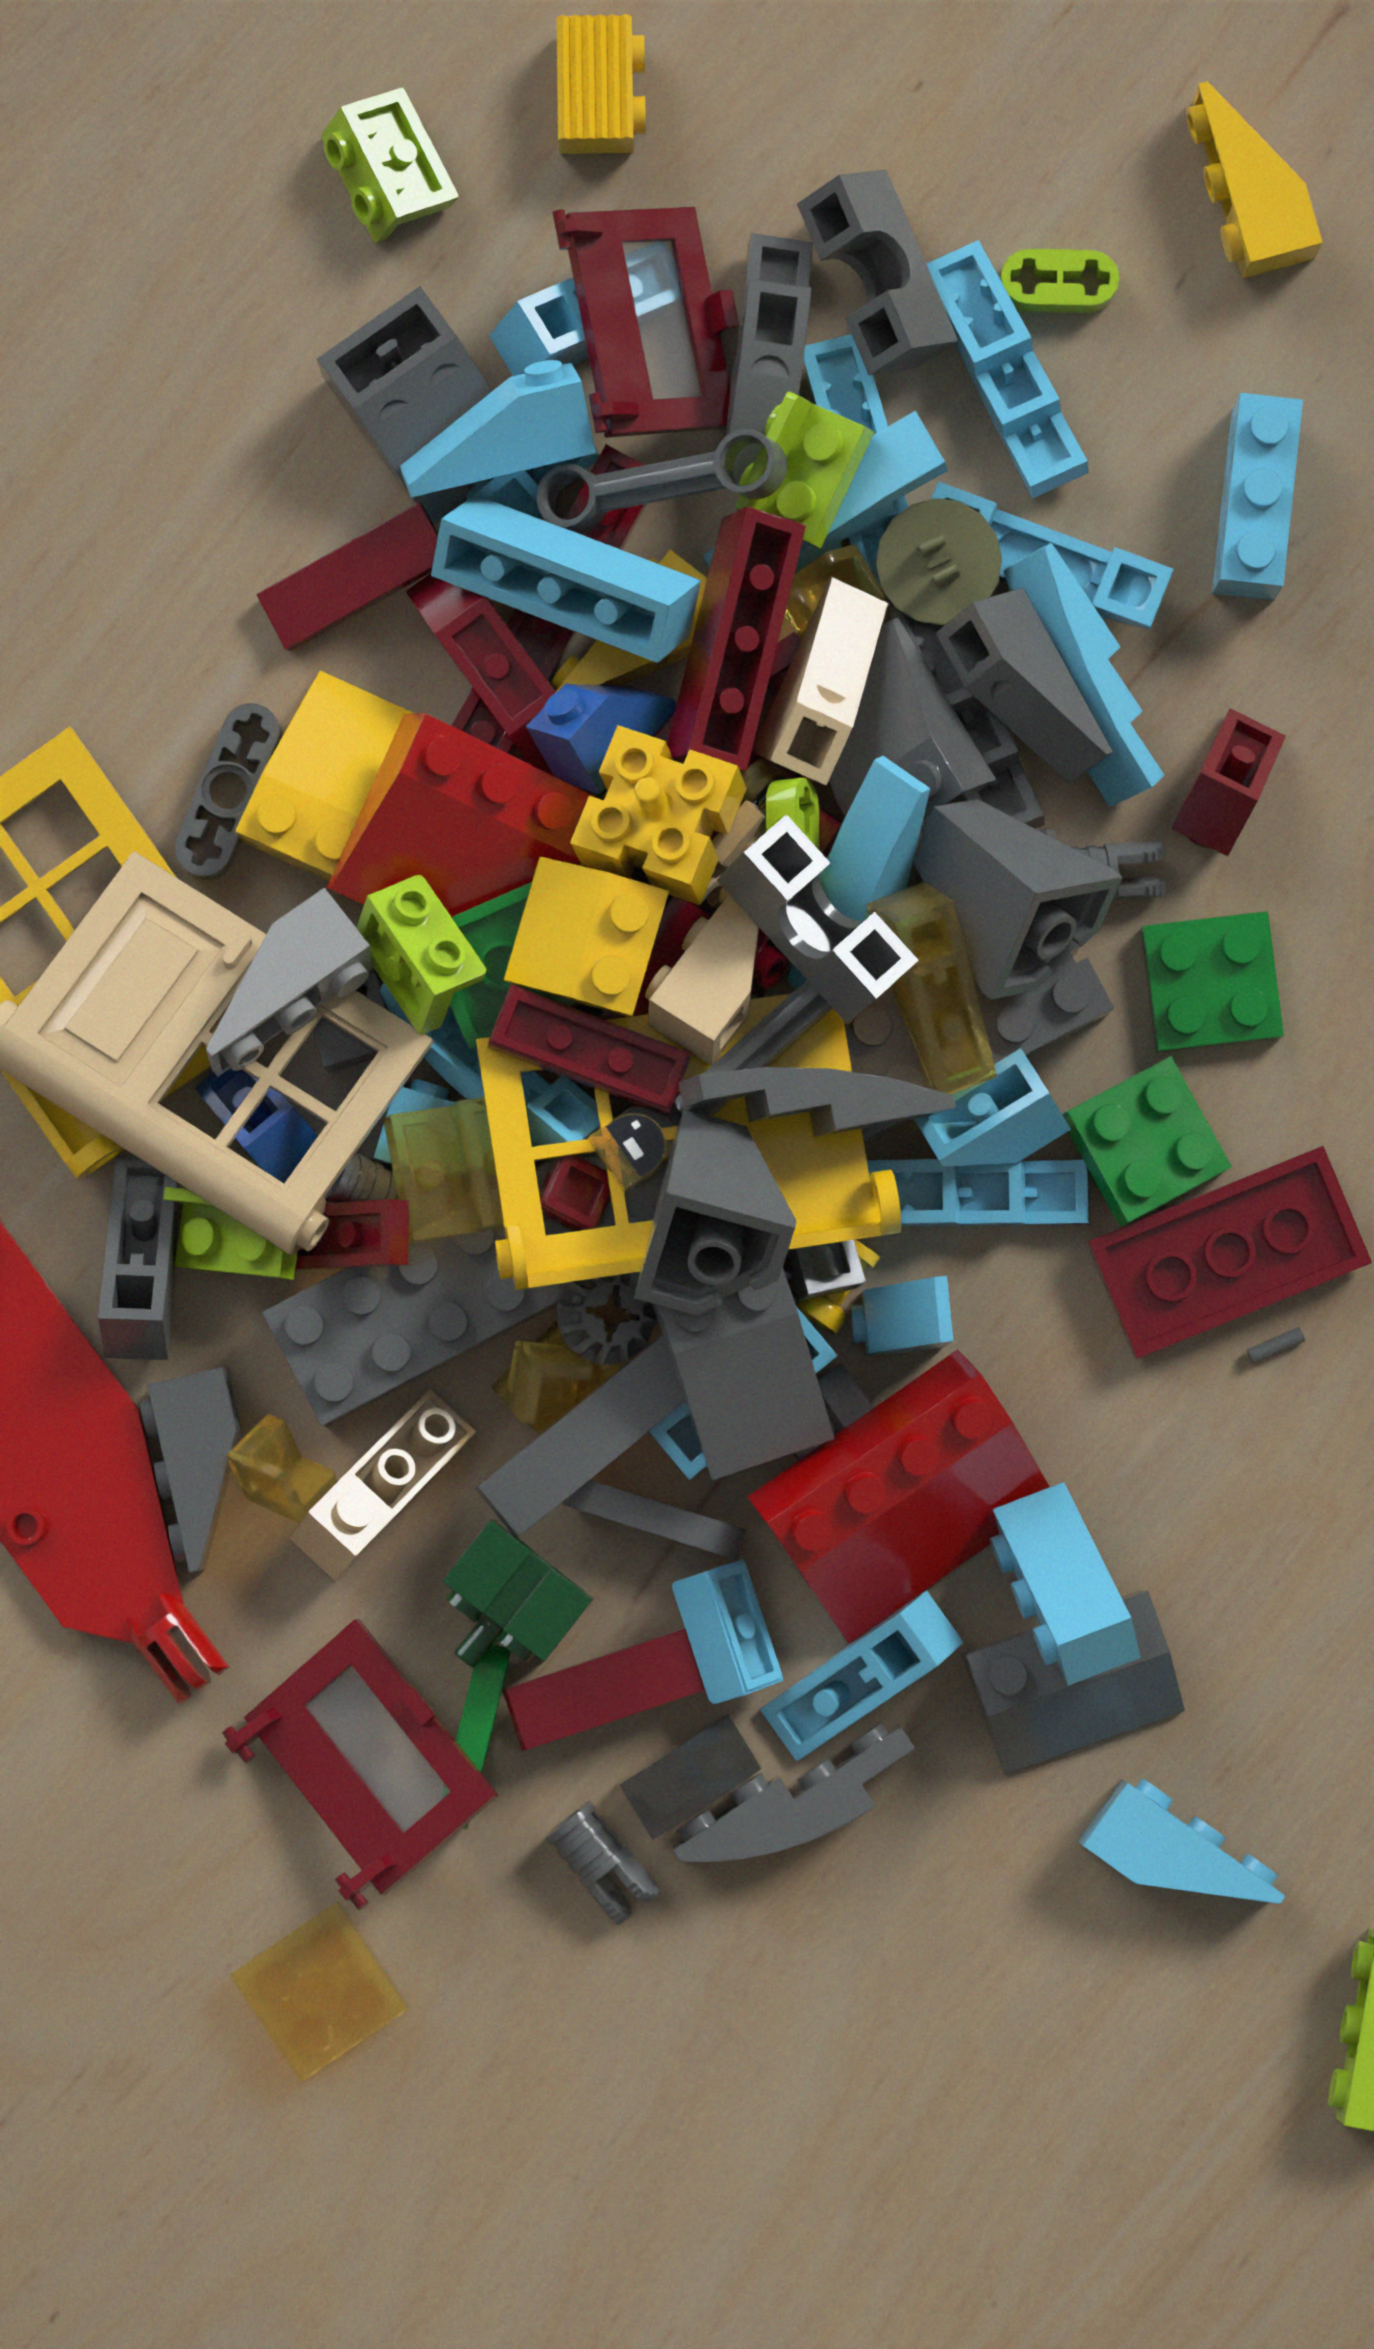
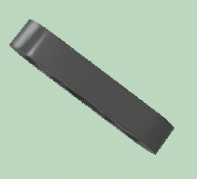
M254 703L243 704L234 708L227 715L175 843L176 857L183 869L194 878L212 880L225 874L231 867L240 846L241 840L235 830L262 772L282 738L281 729L275 716L262 705ZM254 718L262 720L261 728L269 737L265 744L254 742L246 759L249 764H259L255 774H252L238 763L222 760L226 752H229L238 759L243 747V740L236 732L239 724L250 726ZM224 775L238 776L246 784L247 792L244 801L233 809H222L216 806L211 799L213 783ZM206 810L211 816L223 822H235L231 832L226 831L220 825L214 837V845L222 851L218 860L207 858L203 866L195 865L196 856L188 849L189 844L192 840L203 842L210 828L208 820H198L201 811Z
M592 1480L586 1482L561 1503V1505L734 1560H738L747 1531L734 1525Z

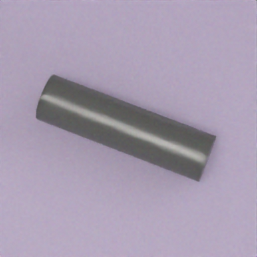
M1297 1327L1247 1349V1354L1252 1364H1255L1305 1342V1338L1301 1329Z

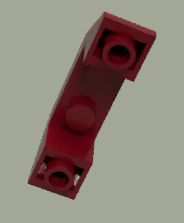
M429 573L409 588L406 593L436 638L530 764L554 776L526 726L544 708L547 700L557 692L496 611L489 598L435 578Z

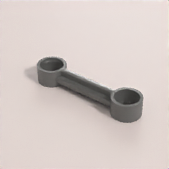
M739 429L728 434L720 442L716 452L595 475L574 464L556 466L545 474L538 486L537 506L541 515L549 523L581 534L595 529L603 521L608 511L726 488L747 499L757 500L766 498L778 490L783 483L787 472V460L781 446L771 438L753 429ZM754 443L763 444L768 453V464L764 474L755 483L741 486L733 475V465L736 456L747 445ZM575 478H583L589 487V501L586 508L574 519H561L557 510L559 492L569 481Z

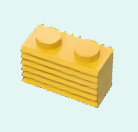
M588 14L584 16H557L559 154L634 153L633 134H646L645 96H633V73H645L644 35H632V16L628 14L620 16L614 14L608 16L601 14L596 16Z

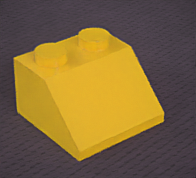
M539 857L503 981L624 1017L633 1016L669 890L609 872Z

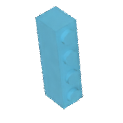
M474 495L441 518L431 576L656 663L689 637L701 580L478 495Z

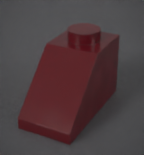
M1230 708L1187 792L1171 829L1187 836L1189 840L1198 846L1211 848L1228 857L1259 800L1286 735Z

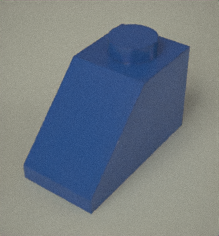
M565 684L547 700L544 708L532 719L526 728L556 778L575 787L601 794L606 786L599 774V770L617 725L653 737L673 715L677 703L674 698L632 686Z
M230 1068L218 1077L212 1072L195 1089L224 1125H226L258 1079L242 1069L234 1071ZM270 1088L235 1138L265 1172L285 1183L318 1135L286 1097Z

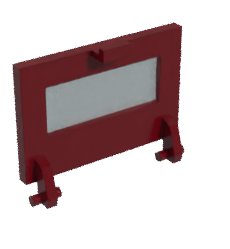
M695 207L571 212L566 215L564 209L553 211L559 249L568 250L596 391V393L588 395L595 432L604 433L605 438L726 429L731 386L720 333L728 329H735L740 325L733 290H719L712 294Z
M354 1619L243 1717L248 1723L238 1732H236L233 1726H229L222 1732L227 1740L225 1745L231 1753L238 1754L244 1763L250 1762L255 1757L248 1746L257 1738H260L362 1870L351 1879L344 1872L335 1881L341 1887L338 1890L346 1901H351L358 1911L369 1903L362 1895V1892L371 1884H373L380 1895L389 1893L499 1796L360 1619Z

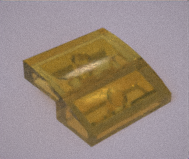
M484 1097L460 1100L447 1107L390 1114L383 1119L398 1199L409 1200L408 1245L504 1228Z

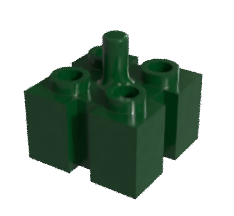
M492 1519L489 1520L442 1580V1582L453 1589L446 1600L476 1623L455 1650V1655L472 1668L478 1664L496 1640L525 1663L534 1654L545 1662L594 1600V1597L556 1567L552 1566L519 1538H515L504 1526Z

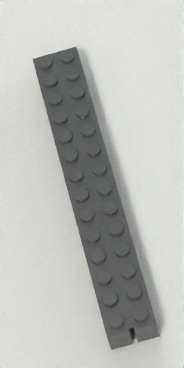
M1073 940L1061 953L1047 963L1053 974L1036 990L992 1000L982 993L957 946L902 975L850 1023L846 1024L844 1021L852 1072L890 1077L949 1093L1021 1048L1028 1058L1108 1016L1114 1009V1006L1088 958L1077 963L1072 956L1080 948ZM673 1103L669 1116H663L673 1126H679L681 1114ZM907 1121L863 1128L864 1144ZM674 1141L665 1142L662 1159L654 1169L641 1178L633 1166L628 1168L619 1158L629 1223L653 1220ZM604 1151L578 1155L607 1171ZM552 1160L535 1168L538 1190L542 1185ZM498 1188L410 1234L408 1241V1265L345 1268L262 1312L321 1426L327 1428L558 1305L560 1294L566 1283L515 1290L512 1278L500 1279L495 1240L506 1239ZM611 1197L597 1228L616 1226ZM542 1214L546 1236L575 1232Z

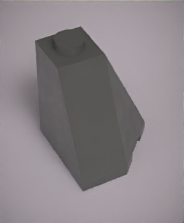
M978 799L934 806L923 825V835L913 859L920 876L982 993L990 1000L1036 990L1053 974L1051 968L1047 965L1051 959L1061 953L1072 940L1082 947L1100 930L1123 878L1114 869Z
M683 1109L667 1162L635 1291V1299L698 1316L721 1306V1300L726 1296L750 1286L756 1291L778 1281L795 1230L796 1219L747 1126Z

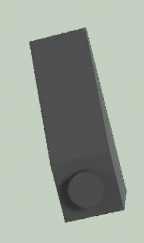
M116 1156L98 1321L104 1358L168 1360L174 1307V1265L176 1258L178 1203L164 1200L165 1187L179 1188V1183L139 1157Z

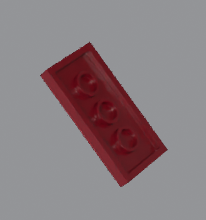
M1324 1146L1087 1242L1135 1359L1372 1263Z

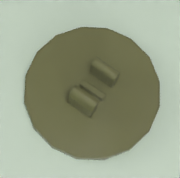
M935 498L912 504L892 519L879 541L876 567L881 588L897 610L917 622L945 625L972 602L989 598L999 582L1002 555L997 535L982 514L962 502Z

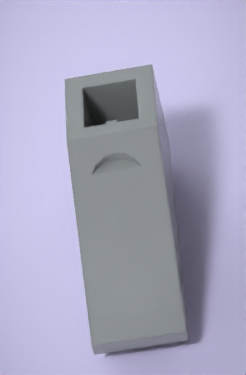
M325 888L275 921L268 930L206 1047L211 1069L217 1077L230 1068L238 1071L250 1065L262 1054L265 1043L282 1031L286 1034H291L303 1028L313 1019L318 1006L335 994L338 997H344L357 990L367 980L369 976L368 971L374 968L370 945Z

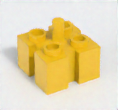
M617 725L599 770V774L608 790L605 800L592 796L588 797L570 844L582 865L629 879L634 867H639L644 870L650 885L669 890L668 894L701 905L719 860L710 837L713 830L729 835L747 789L737 765L690 749L684 764L676 762L670 753L666 741Z

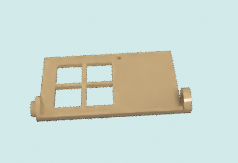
M133 851L22 1003L18 1006L10 1000H6L0 1004V1069L288 1254L293 1255L301 1248L310 1251L319 1242L329 1224V1219L323 1215L326 1205L324 1196L433 1044V1039L426 1034L420 1036L412 1025L356 990L344 997H338L335 994L316 1008L317 1012L308 1024L290 1035L267 1068L254 1061L242 1069L258 1079V1081L218 1137L213 1139L160 1105V1102L202 1044L206 1047L208 1046L213 1036L211 1032L225 1014L266 934ZM322 1017L378 1052L337 1111L332 1110L280 1077L283 1070ZM270 1088L327 1123L285 1183H282L228 1148Z

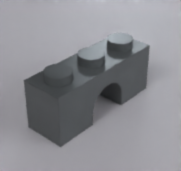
M887 170L838 175L797 203L820 261L837 259L847 263L856 271L865 286L867 304L847 316L845 320L868 375L917 368L958 342L956 333Z
M786 814L746 849L724 871L717 881L848 1024L910 969L918 959L875 912L866 920L856 921L843 915L831 904L822 889L820 881L822 871L830 862Z

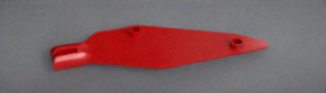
M0 1220V1541L63 1627L133 1643L176 1702L181 1705L191 1698L190 1689L181 1676L193 1688L201 1690L211 1682L206 1666L217 1675H221L230 1666L184 1604L140 1410Z

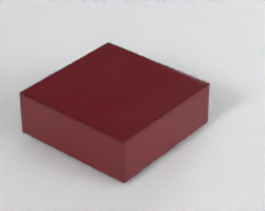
M578 1155L553 1158L539 1189L542 1214L574 1231L597 1228L611 1197L607 1171Z

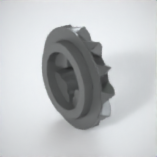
M640 1272L566 1283L558 1300L557 1322L563 1340L580 1358L595 1364L613 1365L629 1362L631 1357L649 1346V1338L658 1321L652 1303L634 1298ZM609 1295L615 1296V1307L623 1309L624 1313L631 1314L630 1320L623 1319L622 1322H613L610 1332L604 1331V1320L595 1318V1314L585 1313L586 1307L596 1308V1305H606Z

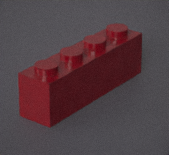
M749 506L722 518L667 741V746L674 761L684 764L690 749L737 765L740 773L747 772L806 525Z

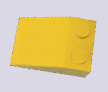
M319 671L262 772L235 832L241 842L330 882L403 714L416 713L323 671Z

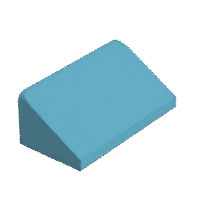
M744 1559L675 1581L672 1584L708 1699L712 1704L738 1698L784 1681Z

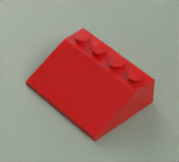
M426 713L403 714L326 889L364 906L368 895L415 875H421L425 878L449 915L453 917L531 883L539 857L590 868L581 864L570 842L588 797L595 796Z
M957 1349L834 1435V1440L821 1444L747 1497L849 1644L989 1546V1538L999 1535L993 1513L994 1508L1042 1491L1050 1486L1011 1418L982 1374Z

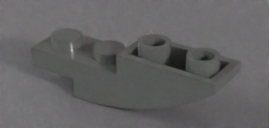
M751 233L747 248L737 354L732 368L726 436L739 429H753L765 435L767 420L773 409L782 403L786 393L790 391L799 395L812 289L809 287L813 242ZM754 443L747 445L736 456L733 465V475L738 484L745 469L755 462L763 444Z
M880 1722L850 1743L856 1753L834 1767L829 1758L801 1775L797 1781L803 1789L793 1796L779 1775L767 1782L762 1773H759L729 1794L735 1804L714 1818L710 1811L706 1809L679 1827L676 1831L682 1840L673 1846V1852L679 1861L718 1862L738 1860L779 1852L821 1837L848 1824L876 1807L862 1784L914 1750L915 1747L898 1724L887 1731L882 1722Z

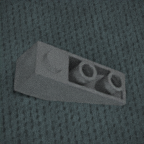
M1024 588L972 602L936 632L964 687L1068 784L1077 781L1113 753Z
M223 1367L147 1384L150 1399L140 1401L147 1435L149 1438L159 1436L164 1461L154 1463L162 1500L173 1498L178 1523L168 1525L173 1554L177 1563L187 1561L189 1573L205 1570L242 1433L229 1371Z

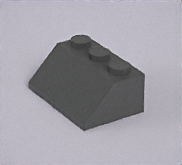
M1139 1590L1121 1597L1132 1619L1141 1658L1069 1686L1057 1662L1047 1666L1044 1663L1032 1629L961 1653L1004 1774L1185 1711L1170 1650L1149 1591Z

